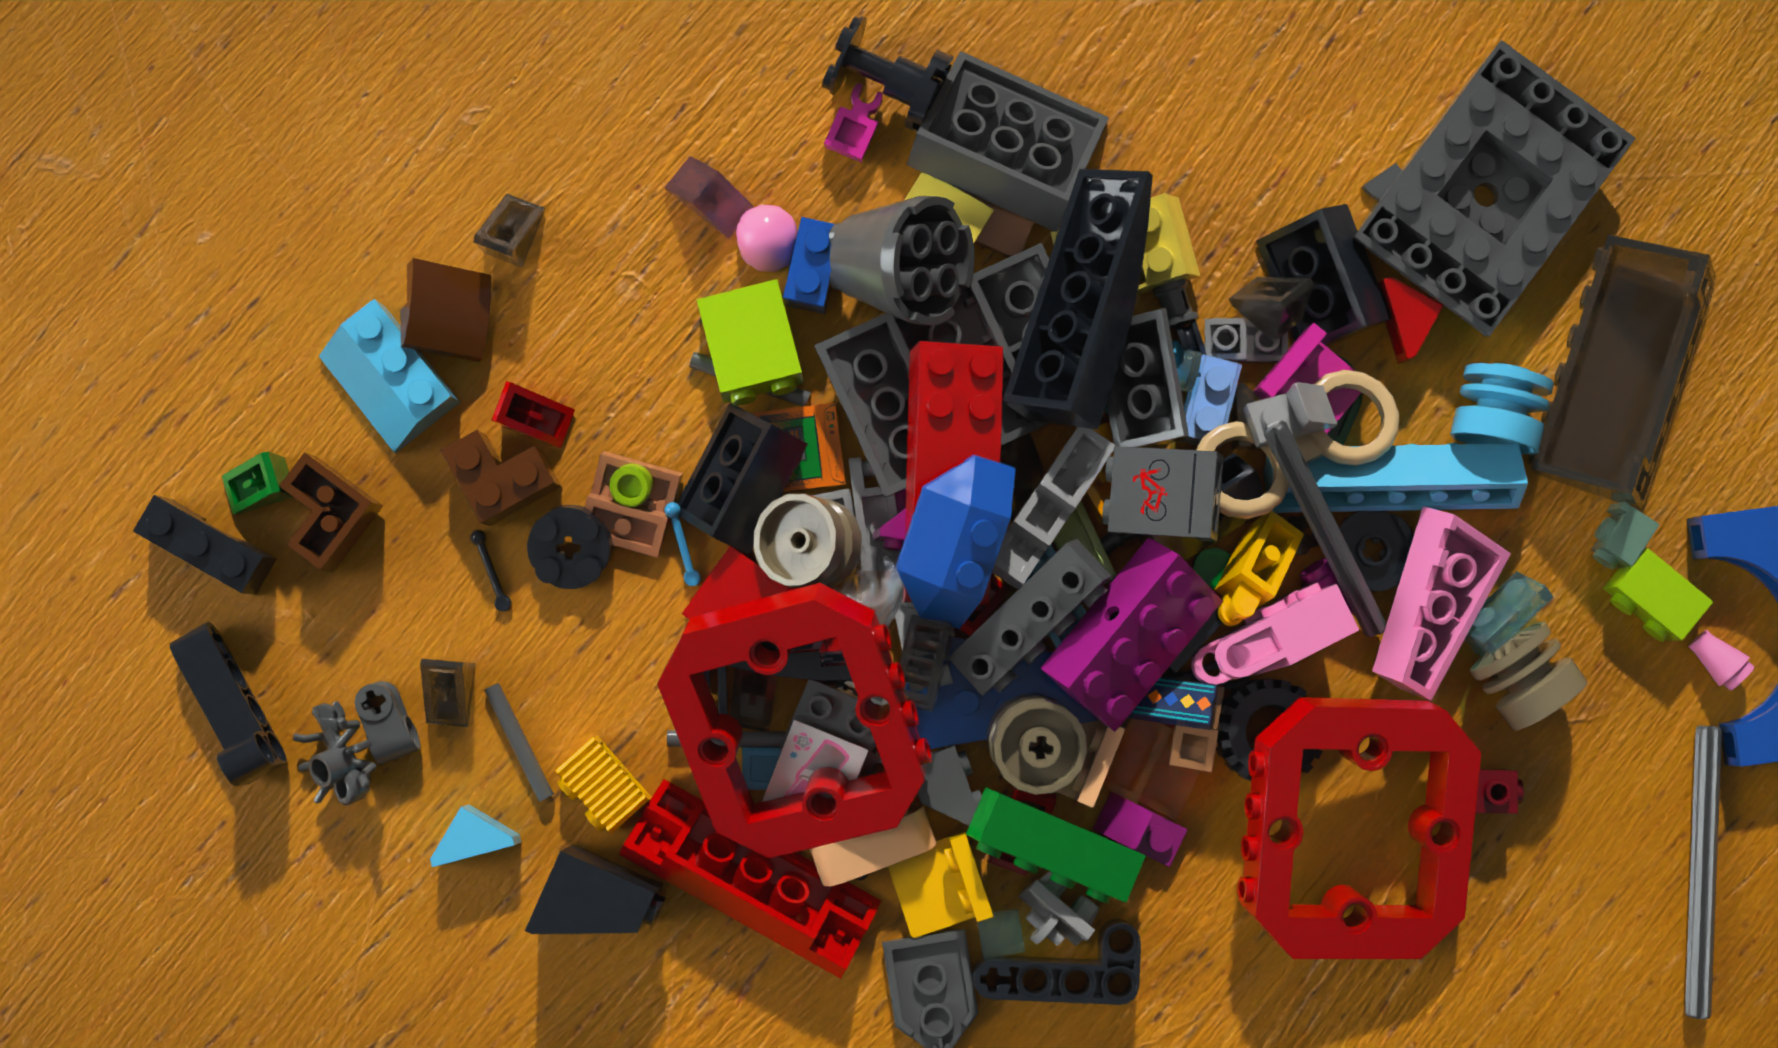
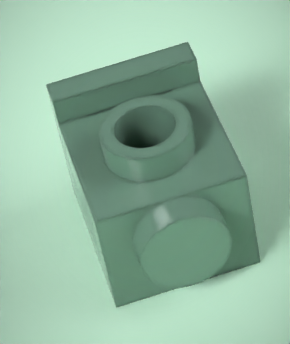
M1623 501L1610 504L1607 512L1613 515V517L1608 516L1598 526L1594 534L1597 541L1591 549L1595 552L1592 557L1610 569L1633 566L1660 525Z

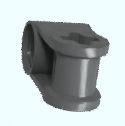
M380 681L362 687L356 694L354 703L365 730L366 738L372 744L369 748L375 761L382 765L420 750L421 744L417 730L408 716L396 686L390 682ZM384 695L386 702L380 706L372 707L370 700L376 696Z

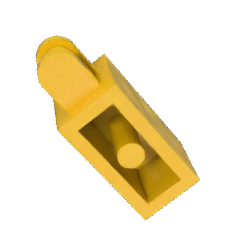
M1272 510L1244 528L1215 588V591L1224 596L1223 602L1218 608V616L1227 626H1236L1242 619L1252 616L1258 607L1276 596L1304 536V533Z

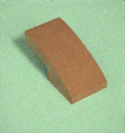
M1182 679V680H1181V681H1189V682L1201 683V682H1198V681H1192V680H1186V679ZM1217 685L1218 694L1211 730L1174 725L1169 765L1212 772L1224 686Z

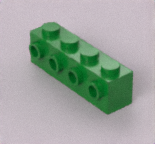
M985 787L966 832V835L979 841L976 847L977 850L1000 859L1002 852L1015 856L1014 865L1034 874H1037L1039 867L1052 872L1050 880L1070 889L1074 888L1076 882L1088 887L1086 895L1107 904L1110 903L1112 897L1127 903L1146 855L987 787Z

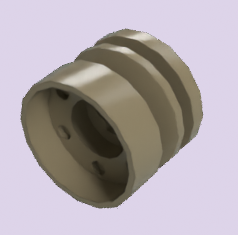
M1545 621L1537 622L1522 630H1516L1500 639L1470 669L1471 674L1476 680L1490 677L1483 684L1482 688L1486 694H1493L1507 689L1508 692L1498 701L1496 709L1512 730L1517 731L1544 719L1571 701L1587 685V679L1572 658H1563L1552 663L1549 661L1561 648V643L1558 639H1550L1543 642L1551 634V629Z

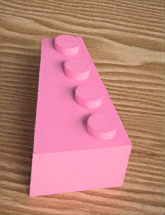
M1423 507L1372 672L1401 690L1431 701L1511 553L1456 515Z

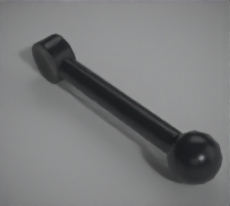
M474 530L470 535V540L478 547L497 597L494 602L495 607L499 611H507L512 606V600L509 596L504 595L485 545L486 534L482 530Z

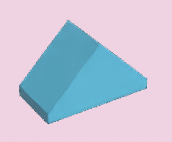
M469 804L462 806L430 858L431 865L435 867L514 846L521 842L520 834Z

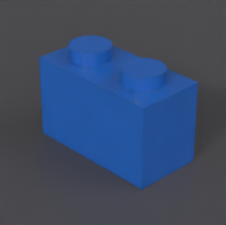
M801 217L783 295L785 306L821 314L826 313L832 287L829 279L831 272L829 232L834 225L833 223Z

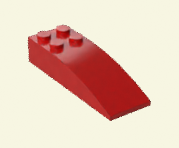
M919 341L911 349L909 359L905 537L922 487L925 484L963 463L964 460L972 455L1000 463L1003 346ZM991 577L984 597L978 606H988ZM904 587L903 602L912 603Z

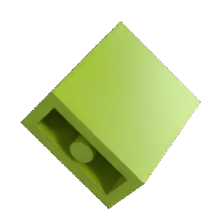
M777 279L696 299L723 404L732 402V405L735 406L744 405L756 400V395L772 392L773 395H783L796 390V385L803 384L802 370Z

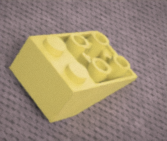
M1163 193L1151 198L1143 266L1137 295L1152 292V289L1175 280L1187 279L1188 281L1200 277L1178 197ZM1059 230L1050 233L1053 244H1055Z

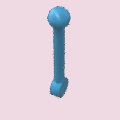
M670 502L665 506L664 512L667 517L671 518L685 566L684 581L689 586H696L700 582L701 577L699 572L693 568L679 519L681 508L677 503Z

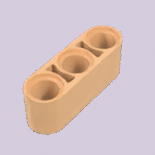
M914 802L909 806L897 828L811 848L810 851L822 885L835 886L929 851L936 845V839L924 804Z

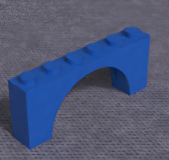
M1778 506L1686 519L1693 559L1724 561L1746 570L1766 586L1778 603ZM1778 684L1767 699L1748 714L1728 722L1718 723L1722 730V750L1725 765L1742 767L1778 762Z

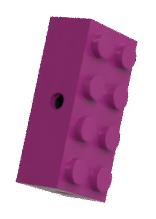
M1149 537L1106 588L1108 591L1090 607L1040 668L1086 712L1114 732H1116L1223 602L1179 554Z

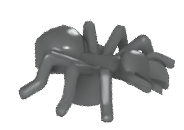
M338 701L333 702L332 705L323 703L313 707L312 714L323 732L309 735L296 733L293 735V741L301 743L323 741L328 749L312 756L308 762L302 763L298 767L301 772L309 770L314 782L321 787L314 798V802L316 804L322 802L325 795L332 788H334L339 802L343 805H350L362 800L370 790V774L376 770V764L357 759L354 753L369 748L372 745L371 742L365 740L349 747L346 746V743L359 729L360 722L358 720L347 721L345 719V712ZM344 729H347V730L344 732V734L341 736L340 733H342V732L344 731Z

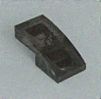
M1031 434L1001 447L1000 463L1015 468L1010 519L1012 523L1045 476Z

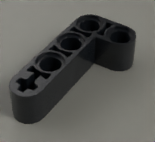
M206 622L170 643L172 655L224 749L217 754V761L228 781L234 786L247 785L284 765L287 762L285 751L216 627L212 623Z
M1117 918L1107 921L1100 929L1098 960L1002 955L984 956L973 967L974 986L983 997L995 1000L1127 1004L1136 997L1139 990L1140 936L1130 923ZM1119 929L1127 930L1130 934V941L1127 947L1122 950L1110 948V935ZM991 967H995L1000 976H1011L1009 968L1016 967L1014 971L1016 988H1010L1009 979H996L995 985L989 987L986 980L980 977L981 975H987ZM1034 968L1042 970L1045 973V980L1040 987L1030 989L1023 985V976L1028 970ZM1076 970L1083 971L1087 975V981L1083 988L1073 991L1065 987V979L1070 972ZM1117 972L1126 973L1129 982L1123 991L1115 993L1108 990L1107 983L1112 974Z

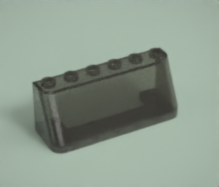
M1608 235L1605 246L1597 248L1593 259L1592 270L1596 271L1592 285H1586L1581 295L1580 309L1583 310L1579 325L1573 324L1569 331L1567 348L1571 349L1566 363L1561 362L1555 374L1554 386L1558 387L1554 401H1549V410L1542 414L1541 422L1545 428L1539 453L1529 454L1528 463L1532 464L1531 469L1534 474L1618 503L1625 501L1631 506L1640 509L1648 495L1714 291L1716 275L1710 255Z

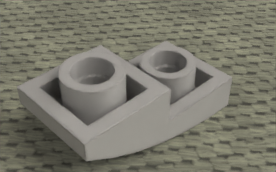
M1246 318L1205 319V351L1208 356L1235 363H1277L1288 350V320L1246 321Z

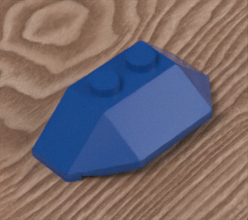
M972 455L964 460L963 463L946 471L922 487L895 566L920 618L960 629L982 601L1011 519L1015 478L1014 467Z

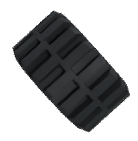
M1254 679L1239 688L1232 689V694L1229 697L1223 698L1218 723V747H1216L1218 755L1224 758L1226 761L1224 764L1230 770L1235 771L1239 774L1238 776L1244 779L1252 780L1248 770V758L1253 750L1246 736V728L1250 717L1259 708L1266 706L1276 707L1284 712L1299 697H1308L1306 695L1307 691L1300 686H1294L1291 682L1284 680ZM1303 749L1301 773H1308L1313 768L1311 762L1314 758H1320L1322 750Z

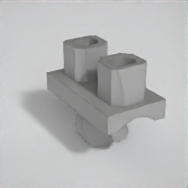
M1049 871L1039 880L1026 886L1018 896L1032 908L1025 918L1036 927L1030 939L1035 944H1039L1047 937L1058 946L1064 938H1067L1076 946L1083 939L1087 941L1094 933L1095 929L1091 925L1099 911V907L1081 895L1069 908L1059 899L1067 887L1050 880L1052 872Z

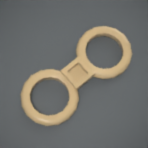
M1341 370L1325 374L1314 383L1315 385L1324 386L1326 394L1334 390L1347 388L1358 390L1367 395L1377 406L1381 417V424L1376 439L1370 444L1360 447L1343 446L1332 440L1324 430L1294 438L1307 464L1324 456L1338 464L1357 466L1376 461L1390 450L1399 431V411L1393 395L1380 381L1364 372ZM1236 421L1214 428L1201 439L1196 450L1215 451L1223 443L1234 440L1248 441L1254 445L1255 443L1248 423ZM1269 445L1260 447L1269 457L1273 467V483L1269 490L1261 497L1248 501L1234 499L1221 491L1220 513L1228 517L1250 519L1269 513L1283 501L1290 486Z

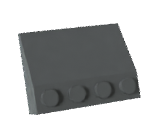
M960 51L917 132L907 165L1057 232L1063 220L1079 169H1086L1109 117Z

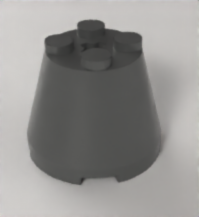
M918 196L851 215L842 223L834 224L829 232V242L831 244L830 284L835 290H840L847 296L909 323L921 325L941 324L955 314L953 307L961 294L962 288H970L974 270V243L970 226L962 225L958 214L953 209L954 202L939 196Z

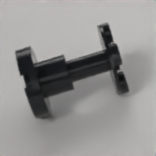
M854 16L849 28L845 26L838 38L835 50L841 52L836 64L829 66L824 76L822 87L829 90L830 94L835 95L842 86L849 70L885 86L883 90L884 95L910 106L905 127L918 132L926 117L927 110L931 108L952 65L950 63L954 56L937 50L927 68L902 56H898L894 63L860 47L867 18L864 16L860 18Z

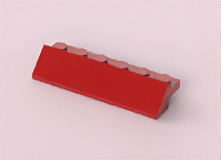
M665 779L662 780L646 805L642 816L619 852V855L840 979L846 972L881 903V900L849 882L835 886L822 885L815 863L795 852L767 858L716 833L704 801Z

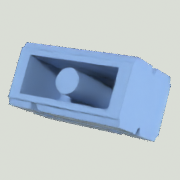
M1201 355L1195 361L1184 404L1189 436L1180 440L1181 442L1198 446L1206 434L1217 426L1228 423L1242 368L1241 364L1208 355Z

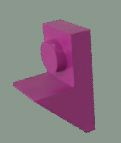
M1112 791L1093 827L1094 830L1168 867H1170L1188 830Z

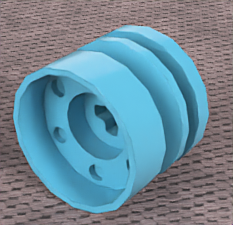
M1472 363L1466 365L1463 377L1473 384L1462 385L1460 387V394L1477 404L1456 408L1450 432L1451 437L1466 444H1488L1492 442L1501 444L1519 443L1521 454L1539 453L1545 426L1542 422L1527 416V414L1549 410V401L1541 396L1552 394L1553 380L1526 368L1510 364Z

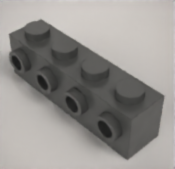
M1078 539L1067 542L948 659L982 696L993 689L1001 693L1018 677L1013 672L1016 667L1023 661L1028 665L1033 663L1046 651L1047 647L1043 642L1053 632L1059 637L1077 621L1073 613L1083 603L1090 608L1108 591L1103 584L1112 576Z

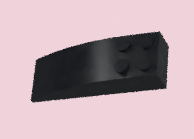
M1079 169L1002 401L1030 421L1091 429L1099 428L1125 347L1140 282L1149 223L1153 175L1149 171Z

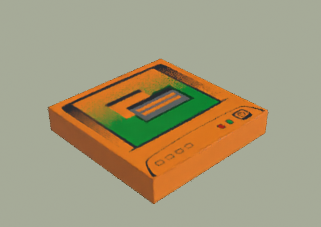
M836 402L754 413L755 416L808 443L802 454L801 462L794 469L783 493L846 485Z

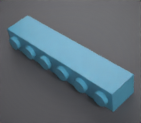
M1519 443L1406 444L1391 446L1390 450L1376 461L1357 466L1338 464L1324 456L1307 464L1331 512L1422 510L1423 507L1435 510L1519 508L1528 485ZM1268 456L1266 457L1263 471L1266 492L1273 483V467ZM1290 487L1283 501L1272 510L1275 513L1302 512Z

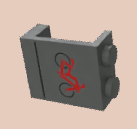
M1114 446V456L1108 457L1106 463V480L1111 482L1110 499H1105L1103 504V524L1108 525L1109 533L1119 536H1125L1126 533L1190 537L1200 541L1217 542L1224 456L1217 451Z

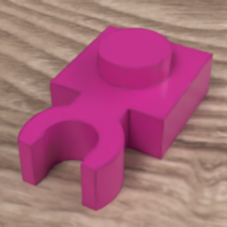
M858 83L853 88L851 94L852 110L840 106L824 142V147L862 163L878 127V122L870 119L869 116L879 111L882 106L883 95L878 91L873 102L863 103L859 98L863 91V85Z

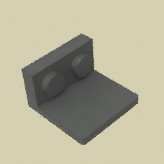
M809 679L782 741L780 751L782 752L793 721L797 720L868 749L864 760L865 763L874 743V738L870 728L860 723L856 716L855 707L858 694L853 681ZM881 697L870 698L871 701H873L875 704H888V702Z

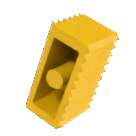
M599 736L591 738L555 770L561 777L557 781L559 787L571 800L574 801L579 797L585 806L589 808L585 812V816L600 832L606 828L612 834L652 798Z

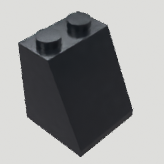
M572 844L560 851L525 931L531 934L638 933L645 924L651 926L653 921H656L666 900V897L659 895L664 884Z

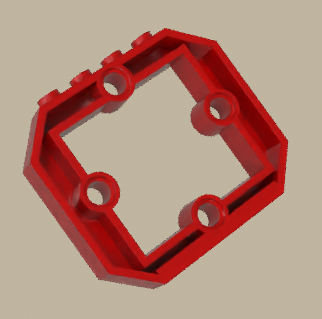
M816 583L690 617L657 685L716 833L767 858H773L898 827L925 781L927 765L932 762V753L928 740L926 738L920 739L916 727L919 725V717L913 700L907 701L903 691L905 687L903 669L899 662L893 663L889 649L892 648V641L888 627L885 623L879 624L875 610L822 583ZM837 637L858 694L855 707L856 716L860 723L870 728L885 772L848 781L845 774L840 770L832 767H821L810 775L806 791L754 804L736 759V754L743 737L742 727L732 716L719 714L703 672L747 661L750 668L757 673L772 675L780 672L786 666L792 648ZM768 641L774 643L779 650H768L762 646L761 642ZM881 697L888 704L878 705L871 701L870 698ZM711 739H720L726 745H717ZM825 792L832 795L834 798L827 799L820 796L818 793Z
M1299 697L1255 738L1254 751H1251L1249 754L1248 770L1252 777L1251 791L1246 795L1244 803L1248 826L1247 835H1244L1241 841L1244 872L1243 877L1239 878L1237 884V894L1241 905L1270 938L1292 959H1422L1465 919L1481 762L1480 750L1445 709L1427 700ZM1369 737L1367 749L1359 753L1360 744ZM1303 749L1338 750L1345 759L1367 771L1380 770L1386 766L1391 759L1393 751L1430 752L1425 805L1416 808L1408 821V832L1411 838L1421 845L1415 905H1373L1372 902L1351 886L1343 884L1329 889L1323 896L1321 905L1289 904L1294 850L1300 845L1304 835L1303 825L1297 817ZM1278 820H1281L1282 824L1278 832L1270 835L1271 826ZM1441 823L1438 833L1432 836L1434 827ZM1354 905L1352 913L1343 918L1346 909Z

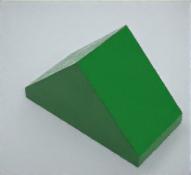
M262 452L222 475L233 515L293 497L279 487L289 473L285 457L271 452Z

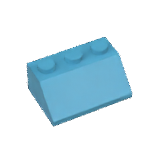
M375 299L343 322L319 355L323 363L394 453H397L461 403L421 351L401 347L400 324L388 309Z

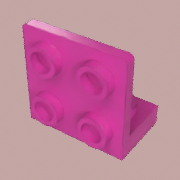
M1313 323L1302 332L1254 389L1252 394L1259 400L1286 394L1293 383L1314 384L1325 374L1341 370H1355L1320 342L1327 333ZM1342 388L1327 394L1336 422L1361 394L1360 391ZM1331 428L1326 429L1324 431L1328 433L1331 430Z

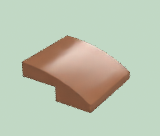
M603 451L600 454L592 491L587 496L585 507L592 511V514L608 527L614 546L658 558L671 519L665 515L664 509L668 503L676 501L683 473ZM629 463L643 466L649 471L653 479L651 495L645 502L635 507L619 504L612 497L609 487L610 479L614 472L621 466Z

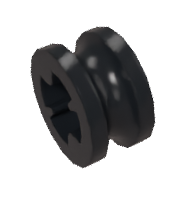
M1196 319L1192 320L1188 327H1182L1181 324L1177 325L1176 329L1186 361L1192 360V355L1196 353L1206 355Z

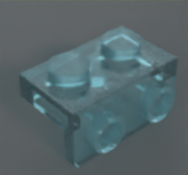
M1516 571L1486 599L1465 640L1476 654L1484 656L1487 651L1493 655L1499 647L1506 643L1553 598V595L1545 585Z

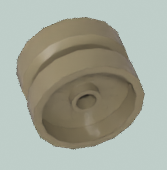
M786 494L772 501L760 514L754 530V552L759 566L770 579L785 586L805 587L822 583L831 588L842 583L853 572L861 555L862 534L856 518L844 505L827 498L807 494Z
M1039 693L1019 694L1002 703L992 715L986 732L987 751L997 770L1018 790L1035 795L1054 793L1069 785L1082 770L1087 754L1086 734L1077 717L1053 697ZM1040 736V744L1035 748H1030V742L1037 743V737Z

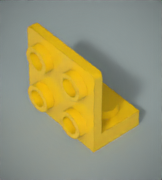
M964 831L937 840L936 845L929 851L888 866L910 934L913 938L975 917L977 922L994 917Z

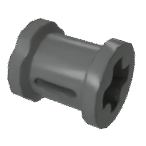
M1187 279L1175 280L1152 289L1154 297L1159 299L1161 309L1166 308L1170 329L1176 328L1180 324L1181 326L1190 324L1192 320L1196 319L1197 321L1199 319L1198 313L1192 310L1186 291L1188 287Z

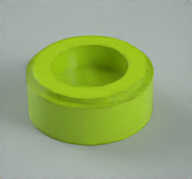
M625 464L617 469L610 479L611 495L623 506H638L645 502L652 493V476L646 468L639 464Z

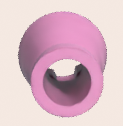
M1704 630L1688 646L1696 654L1719 687L1724 685L1730 691L1736 688L1755 668L1748 662L1749 656L1713 636L1708 630Z

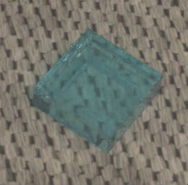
M1018 909L993 912L994 917L977 922L983 959L1025 952Z

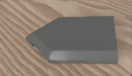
M965 929L947 930L925 934L916 938L910 936L882 942L895 1027L925 1048H953L967 1027L971 1025L978 1015Z

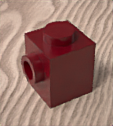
M1480 769L1475 813L1518 814V804L1522 803L1524 797L1523 782L1521 779H1518V771Z

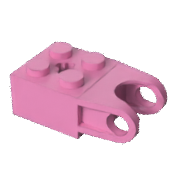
M1315 583L1302 590L1298 589L1278 598L1274 604L1256 609L1252 616L1244 619L1246 624L1201 646L1192 656L1191 668L1198 681L1210 685L1221 684L1230 679H1238L1251 674L1255 676L1290 666L1359 631V628L1338 585L1335 584L1321 589L1319 584ZM1207 653L1215 654V660L1221 670L1216 677L1209 676L1203 669L1202 661Z

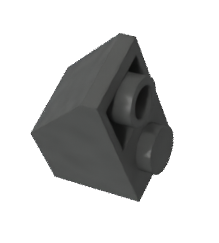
M951 745L931 752L932 762L927 765L925 781L918 791L921 803L966 825H970L982 796L979 790L975 792L970 790L966 777L972 775L973 771L965 750L957 753L955 746Z

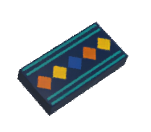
M1159 678L1127 718L1211 730L1218 694L1217 685Z

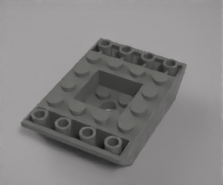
M1501 40L1462 87L1403 166L1400 173L1368 213L1353 239L1483 335L1489 337L1636 138ZM1485 186L1493 192L1494 202L1492 206L1484 207L1476 202L1474 198L1476 187Z

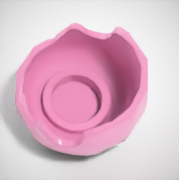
M761 204L747 210L741 216L736 230L737 243L743 260L758 271L767 272L778 271L791 263L798 233L793 217L780 206Z

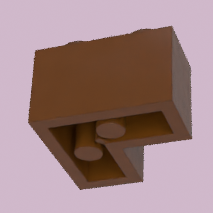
M475 430L441 449L481 524L487 526L497 523L562 487L543 451L536 446L502 463L487 435L479 430Z
M305 452L279 485V487L312 510L287 546L322 571L334 572L383 507L382 504L320 458Z

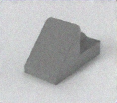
M1301 382L1293 383L1286 394L1248 403L1243 408L1256 448L1269 445L1264 436L1265 427L1279 420L1287 423L1294 438L1337 426L1326 391L1322 385Z

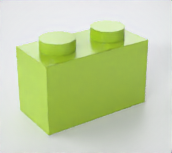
M1648 548L1642 551L1633 566L1619 568L1603 587L1605 591L1613 596L1610 601L1616 608L1628 615L1634 613L1645 622L1643 629L1661 642L1665 640L1682 641L1713 603L1709 597Z

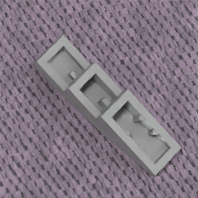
M1077 427L1006 531L992 571L994 574L1017 590L1022 587L1070 514L1085 495L1116 445L1091 428Z

